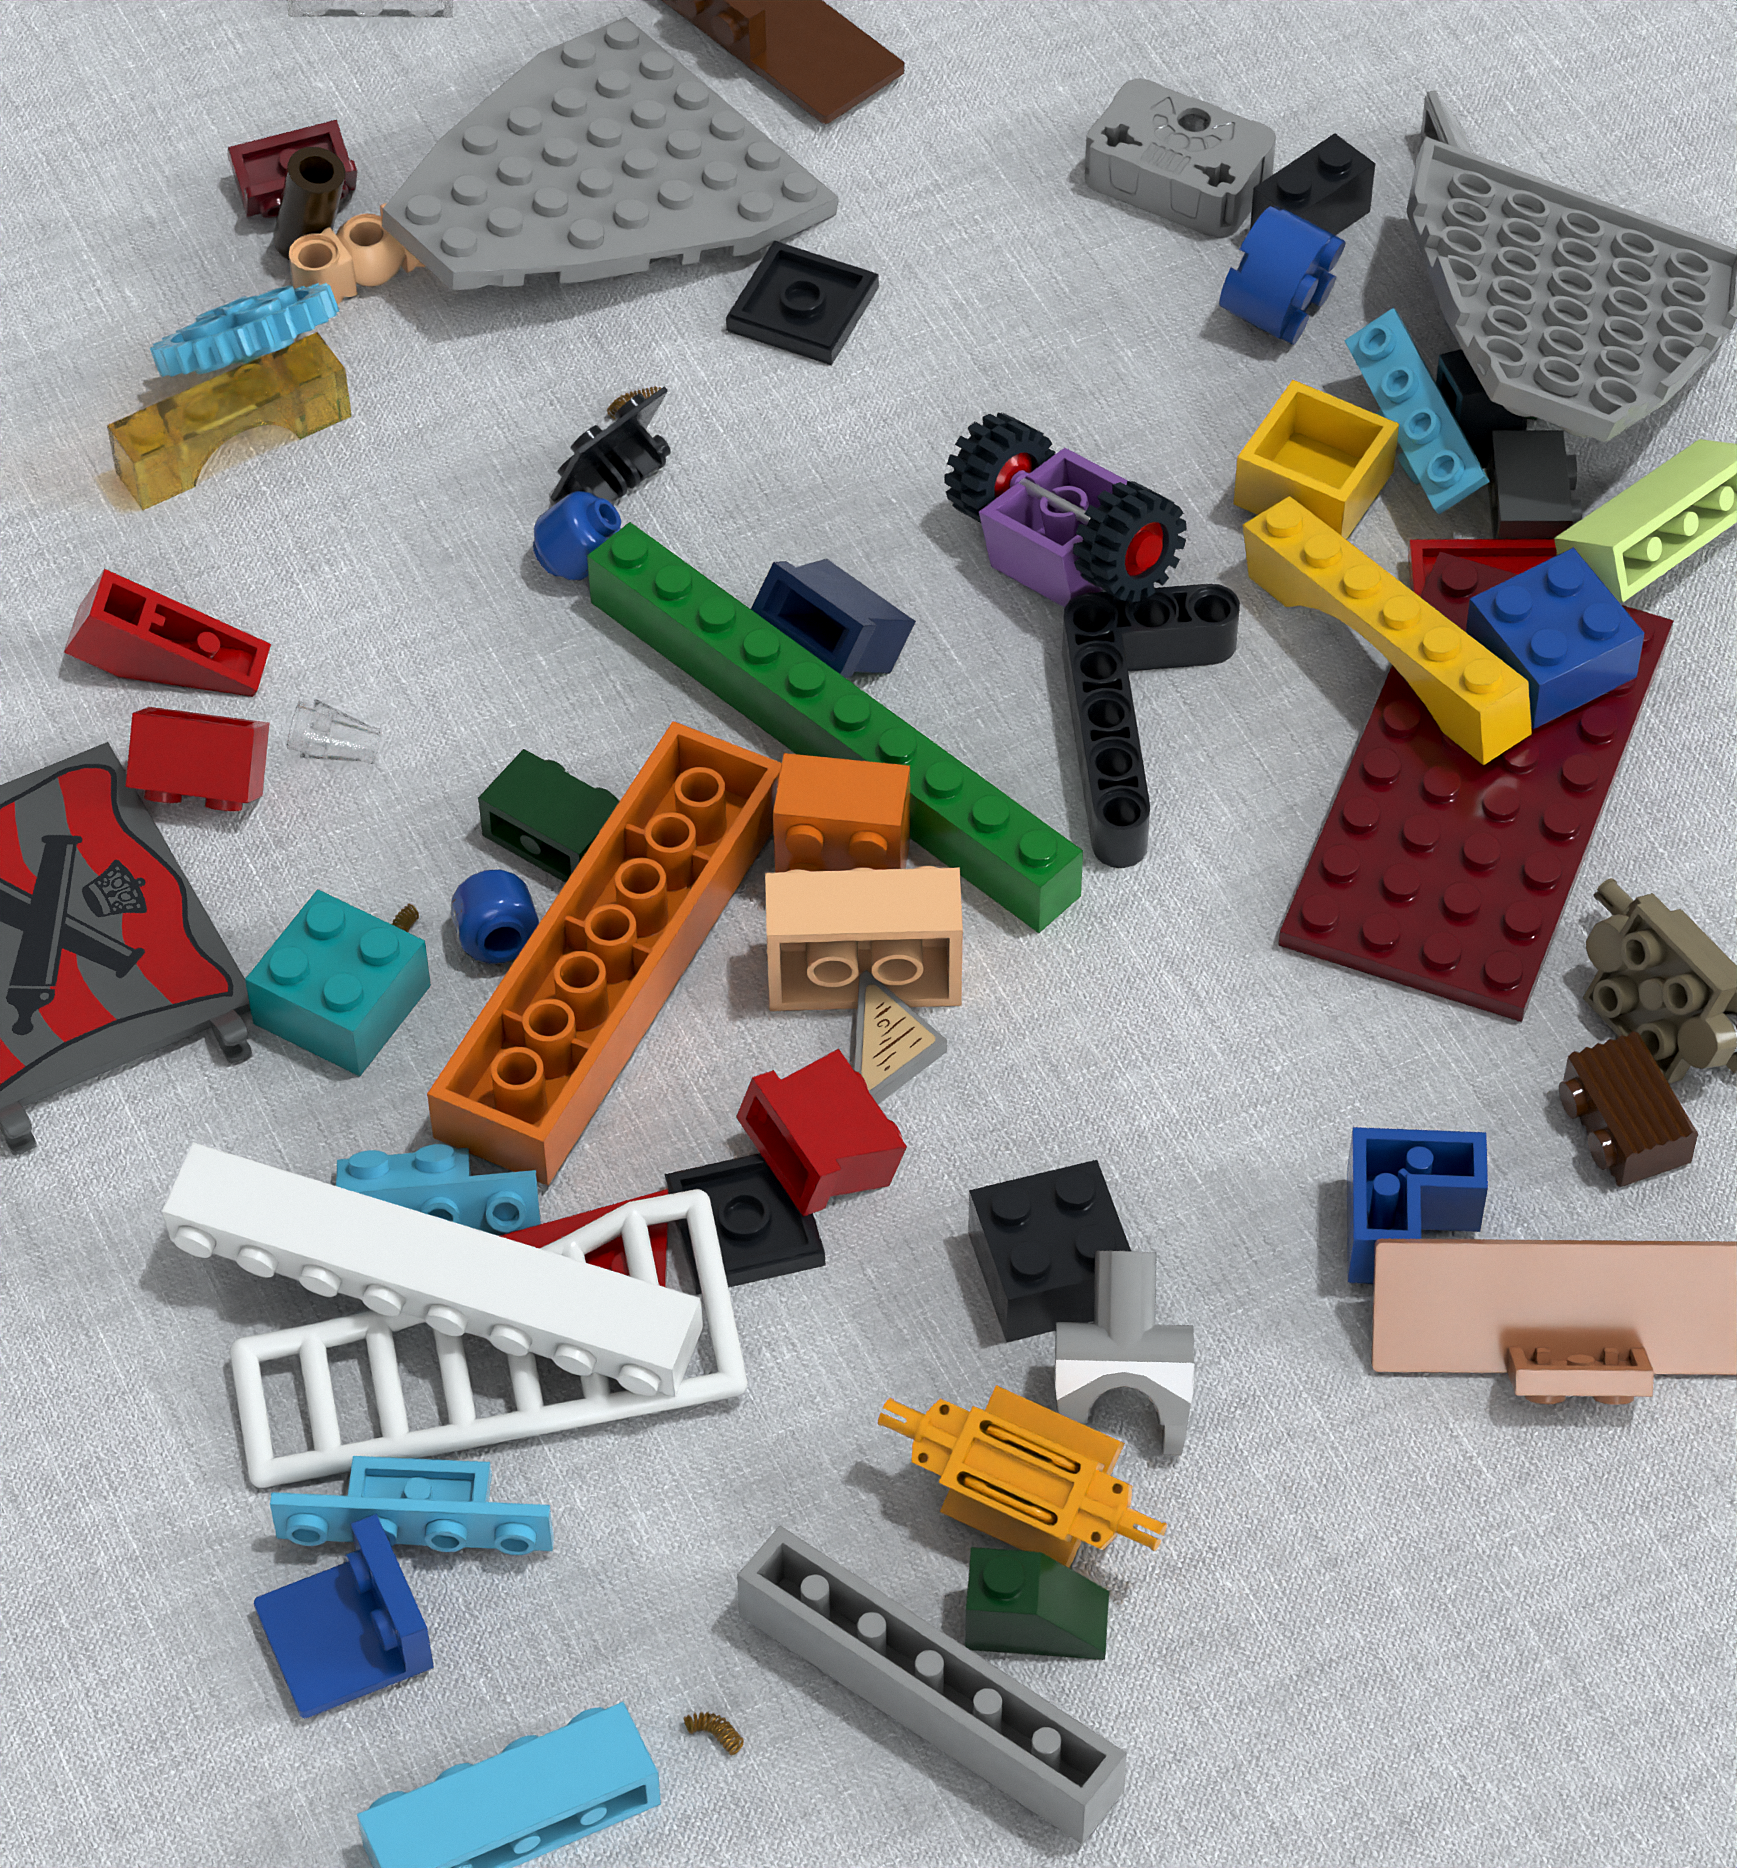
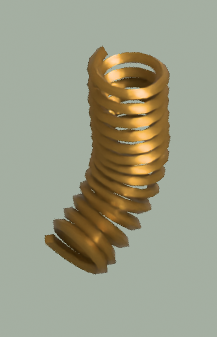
M701 1711L699 1719H697V1714L694 1712V1724L690 1715L684 1716V1723L689 1733L693 1734V1732H699L700 1730L708 1731V1733L711 1732L730 1755L736 1754L742 1748L744 1743L743 1737L738 1734L729 1721H726V1718H721V1715L716 1716L715 1713L710 1715L709 1711L704 1715Z

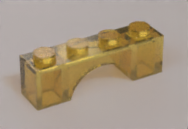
M316 332L285 348L266 354L108 424L107 430L116 474L140 508L145 510L196 487L200 472L209 457L223 443L243 431L259 426L276 425L289 429L301 440L352 417L346 370L320 334Z

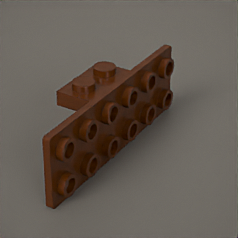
M662 0L823 124H829L905 72L903 60L823 0Z

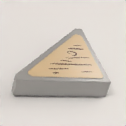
M866 970L859 975L854 1070L862 1075L869 1093L876 1103L879 1104L947 1052V1039Z

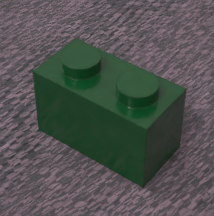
M523 749L478 797L482 836L566 883L620 801L608 790L600 787L594 788L570 775L556 761L550 759L543 760Z

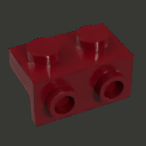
M337 119L228 147V159L247 217L261 214L263 218L277 217L289 159L296 151L306 147L327 149L337 155L343 162L345 179L340 200L345 198L349 191L356 189L358 171L354 160L349 159Z

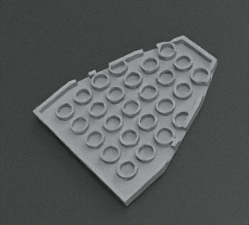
M625 17L538 53L438 140L385 205L382 215V227L451 290L479 289L485 285H497L500 287L524 286L525 274L557 272L559 283H575L648 271L649 261L653 258L678 257L680 263L686 265L698 263L702 250L729 246L732 257L751 254L771 245L774 240L780 241L835 216L839 197L631 20Z
M1425 137L1417 156L1406 212L1444 318L1492 402L1503 405L1505 409L1515 415L1523 417L1534 416L1559 425L1571 435L1577 437L1589 436L1607 442L1671 400L1735 330L1737 326V249Z

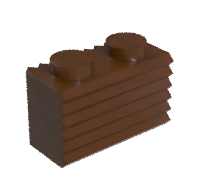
M1633 1031L1627 1037L1621 1035L1616 1040L1609 1039L1604 1044L1597 1043L1593 1048L1585 1047L1581 1052L1574 1051L1568 1056L1564 1079L1559 1084L1561 1103L1570 1118L1576 1119L1580 1117L1581 1124L1586 1127L1588 1145L1594 1162L1601 1170L1609 1168L1611 1176L1615 1177L1617 1186L1623 1187L1692 1162L1698 1132L1638 1032Z

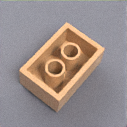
M921 866L915 869L885 870L855 868L849 871L813 872L795 869L787 872L765 873L769 1011L858 1009L859 975L866 970L909 1007L962 1005L963 925L960 867L937 868L934 866Z

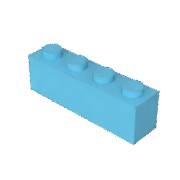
M621 1702L607 1709L595 1707L585 1710L571 1719L568 1725L543 1736L528 1735L521 1737L507 1745L502 1753L474 1765L462 1763L452 1766L442 1772L434 1782L408 1793L403 1791L388 1793L374 1801L369 1809L358 1813L357 1818L363 1847L373 1868H514L661 1805L659 1776L624 1702Z

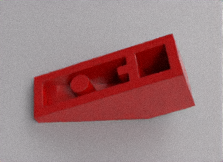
M104 568L78 607L64 653L121 678L253 697L258 691L271 644Z

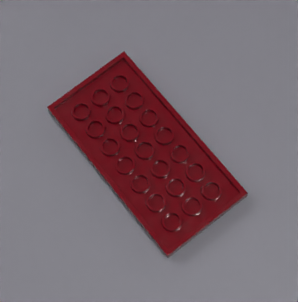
M1439 552L1421 598L1466 632L1470 598L1518 574ZM1622 605L1645 633L1637 677L1535 729L1531 727L1532 734L1485 765L1442 732L1425 704L1406 679L1392 665L1281 927L1279 946L1522 1022L1669 642L1674 620Z

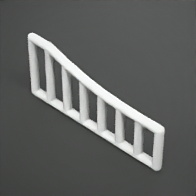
M695 1189L631 1201L540 1249L586 1263L585 1254L622 1235L630 1277L659 1285L647 1226L687 1218L718 1373L683 1379L676 1397H672L656 1392L653 1396H644L629 1390L611 1393L608 1376L592 1372L589 1376H580L584 1394L583 1399L544 1406L534 1353L528 1352L525 1356H515L507 1353L517 1411L477 1419L462 1336L447 1335L433 1328L450 1424L409 1432L392 1332L425 1323V1319L402 1312L399 1316L393 1317L369 1310L310 1325L242 1337L232 1343L230 1356L251 1483L258 1488H267L350 1472L353 1456L417 1459L742 1395L747 1389L748 1380L708 1194L703 1190ZM366 1339L382 1437L342 1445L326 1348ZM299 1354L315 1450L274 1458L259 1362Z

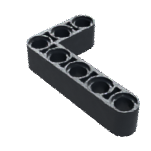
M1220 584L1155 588V593L1149 597L1141 594L1140 601L1131 602L1128 599L1125 602L1108 592L1086 593L1071 599L1064 608L1062 659L1091 846L1095 857L1105 865L1114 868L1134 866L1143 860L1148 847L1150 801L1128 671L1214 665L1223 663L1231 658L1236 651L1240 601L1230 588Z

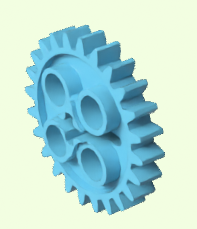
M316 283L308 287L304 285L296 289L293 288V285L284 286L258 296H242L228 304L202 313L195 318L196 322L178 329L176 333L165 336L161 341L154 343L150 351L158 372L162 377L167 375L173 377L181 373L185 375L193 371L196 374H204L234 363L243 362V364H246L262 355L285 348L294 343V338L297 335L315 329V326L329 321V318L337 316L339 308L332 289L327 283L321 285Z

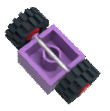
M997 413V417L992 414L982 416L983 425L974 421L968 427L971 435L969 439L962 436L959 437L955 445L960 447L961 450L958 456L950 454L947 464L953 467L954 471L944 475V483L951 487L945 493L948 500L953 502L952 506L956 510L982 524L992 568L1063 607L1077 595L1101 592L1103 590L1125 602L1126 599L1131 602L1140 601L1141 594L1149 597L1155 593L1154 582L1162 586L1169 579L1165 573L1168 566L1176 569L1180 559L1174 556L1175 550L1184 549L1186 539L1178 534L1187 530L1186 521L1180 518L1183 515V511L1174 504L1175 502L1141 484L1128 481L1065 447L1055 454L1053 450L1049 449L1052 442L1043 435L1044 433L1005 413Z

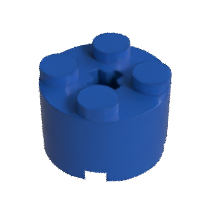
M1277 206L1268 207L1257 219L1239 249L1245 252L1242 257L1238 270L1230 267L1220 294L1219 306L1265 332L1294 345L1307 325L1309 314L1305 313L1311 303L1321 307L1328 298L1336 281V276L1329 272L1337 264L1346 242L1286 209H1281Z

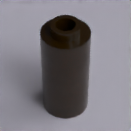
M306 147L296 151L289 159L273 235L275 248L288 260L290 247L295 240L307 234L321 233L328 227L332 230L334 229L345 179V167L341 159L327 149Z

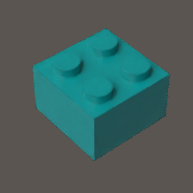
M319 889L315 891L245 978L254 1025L359 1077L431 986L425 940Z

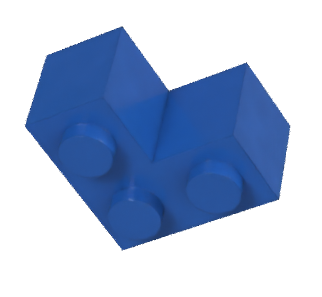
M1352 1128L1347 1166L1348 1283L1373 1284L1375 1242L1378 1239H1421V1230L1481 1231L1488 1191L1486 1132Z

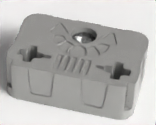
M1142 78L1127 81L1120 88L1111 104L1087 133L1085 183L1094 191L1208 236L1226 238L1238 231L1252 211L1253 188L1273 175L1276 136L1270 127L1257 121H1251L1213 104L1173 91L1156 82Z

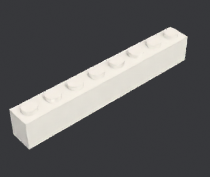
M194 1142L162 1210L171 1241H174L178 1248L193 1256L208 1258L213 1253L235 1260L244 1270L257 1276L272 1277L274 1273L299 1280L302 1286L318 1295L334 1297L337 1293H341L362 1300L368 1308L386 1316L395 1317L399 1316L402 1312L425 1319L429 1326L447 1335L462 1336L466 1332L489 1339L490 1343L497 1349L511 1355L525 1356L528 1352L553 1359L554 1363L561 1369L575 1375L589 1376L592 1372L617 1379L621 1386L639 1395L653 1396L656 1392L676 1397L703 1328L701 1301L698 1297Z

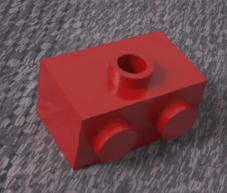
M147 707L132 713L126 787L145 790L144 799L149 801L181 803L182 795L205 798V807L209 809L241 811L243 803H249L263 796L270 723Z

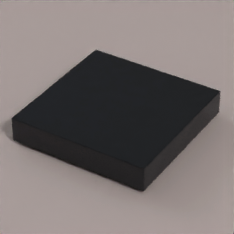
M774 240L726 316V330L832 365L879 288V274Z
M760 1153L664 1174L665 1188L668 1189L669 1194L695 1189L703 1190L708 1194L728 1288L826 1266L825 1251L813 1213L802 1216ZM687 1218L675 1220L696 1295L702 1294Z

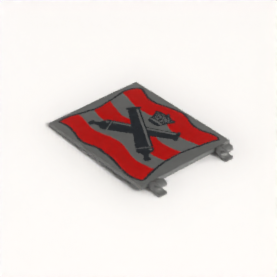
M108 742L0 785V1130L11 1153L15 1156L32 1150L37 1146L36 1139L31 1132V1121L23 1108L36 1101L209 1028H212L228 1063H235L252 1055V1049L247 1042L248 1029L239 1016L251 1011L245 978L136 789L126 787L127 774Z

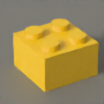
M1292 379L1237 456L1233 505L1259 515L1288 496H1291L1347 540L1394 472L1399 423Z

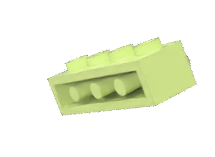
M1703 439L1697 440L1555 537L1557 555L1574 547L1618 602L1623 603L1737 522V444Z

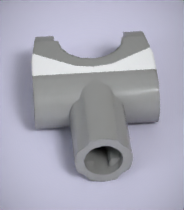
M1095 1251L1094 1323L1056 1322L1054 1388L1057 1413L1081 1424L1087 1423L1089 1410L1100 1395L1110 1389L1120 1387L1136 1389L1150 1400L1156 1410L1158 1424L1163 1425V1455L1181 1456L1193 1395V1325L1155 1324L1157 1252Z

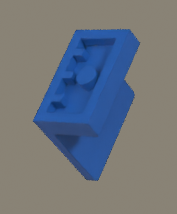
M377 1514L350 1524L355 1551L345 1554V1563L265 1593L254 1599L256 1614L297 1711L302 1718L312 1717L434 1668L427 1626Z

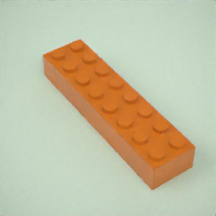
M672 721L428 1091L427 1097L433 1138L458 1149L469 1148L470 1154L513 1172L536 1170L537 1182L549 1186L774 830L773 810L781 762Z

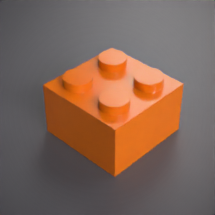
M784 753L773 810L775 873L795 869L807 870L809 872L849 871L855 868H870L873 870L906 869L910 846V766Z

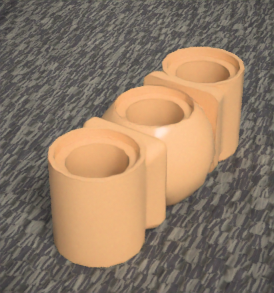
M387 203L380 205L381 216L375 214L355 215L341 225L336 234L328 227L321 233L304 235L295 240L289 250L293 288L296 289L304 285L308 287L319 283V285L327 283L332 289L337 305L344 297L357 295L356 284L368 287L382 285L396 275L401 266L406 273H409L415 267H425V265L382 227L383 208Z

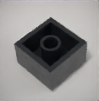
M1098 1160L969 1190L968 1234L1006 1343L1056 1331V1322H1093L1095 1251H1131Z

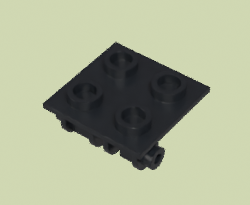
M665 386L647 399L642 393L635 395L616 412L614 417L617 421L602 431L598 425H595L584 432L570 447L574 455L558 469L557 473L561 476V479L550 498L555 502L566 493L569 495L575 491L589 492L612 504L617 498H621L627 493V487L635 488L640 484V480L642 482L655 471L665 466L666 457L671 453L668 443L660 435H655L652 438L646 429L666 396L667 388Z

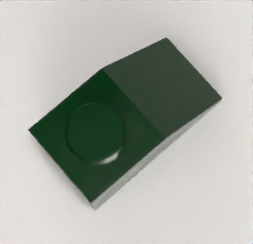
M971 1547L966 1602V1648L974 1651L1105 1660L1109 1591L1042 1552Z

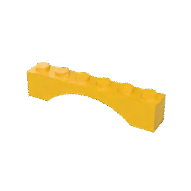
M1288 496L1242 525L1249 578L1285 607L1303 606L1318 609L1339 619L1361 634L1406 679L1425 704L1442 732L1483 765L1487 764L1532 734L1528 680L1291 496Z

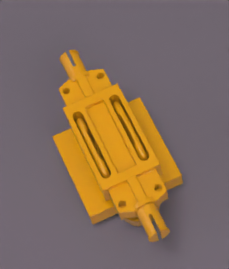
M997 1385L985 1411L975 1406H972L971 1410L968 1411L940 1398L926 1414H923L895 1401L893 1398H889L883 1408L906 1418V1423L880 1412L878 1418L879 1426L887 1427L914 1440L912 1443L911 1462L940 1475L941 1478L938 1483L950 1488L940 1509L941 1513L1023 1551L1042 1552L1070 1568L1081 1541L1105 1550L1117 1535L1120 1534L1151 1548L1152 1551H1156L1162 1540L1138 1530L1137 1526L1140 1525L1162 1536L1166 1532L1167 1523L1160 1522L1130 1508L1133 1485L1111 1476L1125 1443Z

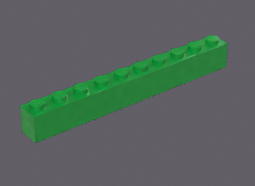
M629 522L587 555L590 599L593 605L795 754L909 765L910 839L949 868L960 867V876L1037 933L1044 930L1081 897L1082 849L637 526Z

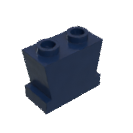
M827 558L798 567L793 566L787 561L773 562L751 607L752 611L845 678H851L854 672L891 673L916 623L914 619Z

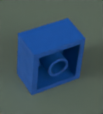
M1574 547L1470 598L1466 633L1528 680L1531 727L1533 729L1636 678L1645 634Z

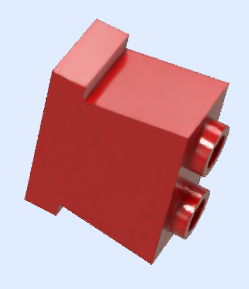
M839 1048L783 1079H780L774 1070L752 1077L736 1116L803 1217L825 1209L832 1196L890 1186L907 1148L897 1125L885 1116L869 1093L862 1075L853 1070Z

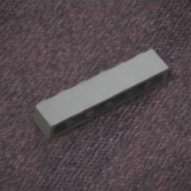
M781 1525L737 1574L740 1617L1080 1844H1084L1124 1793L1127 1758L1125 1751Z

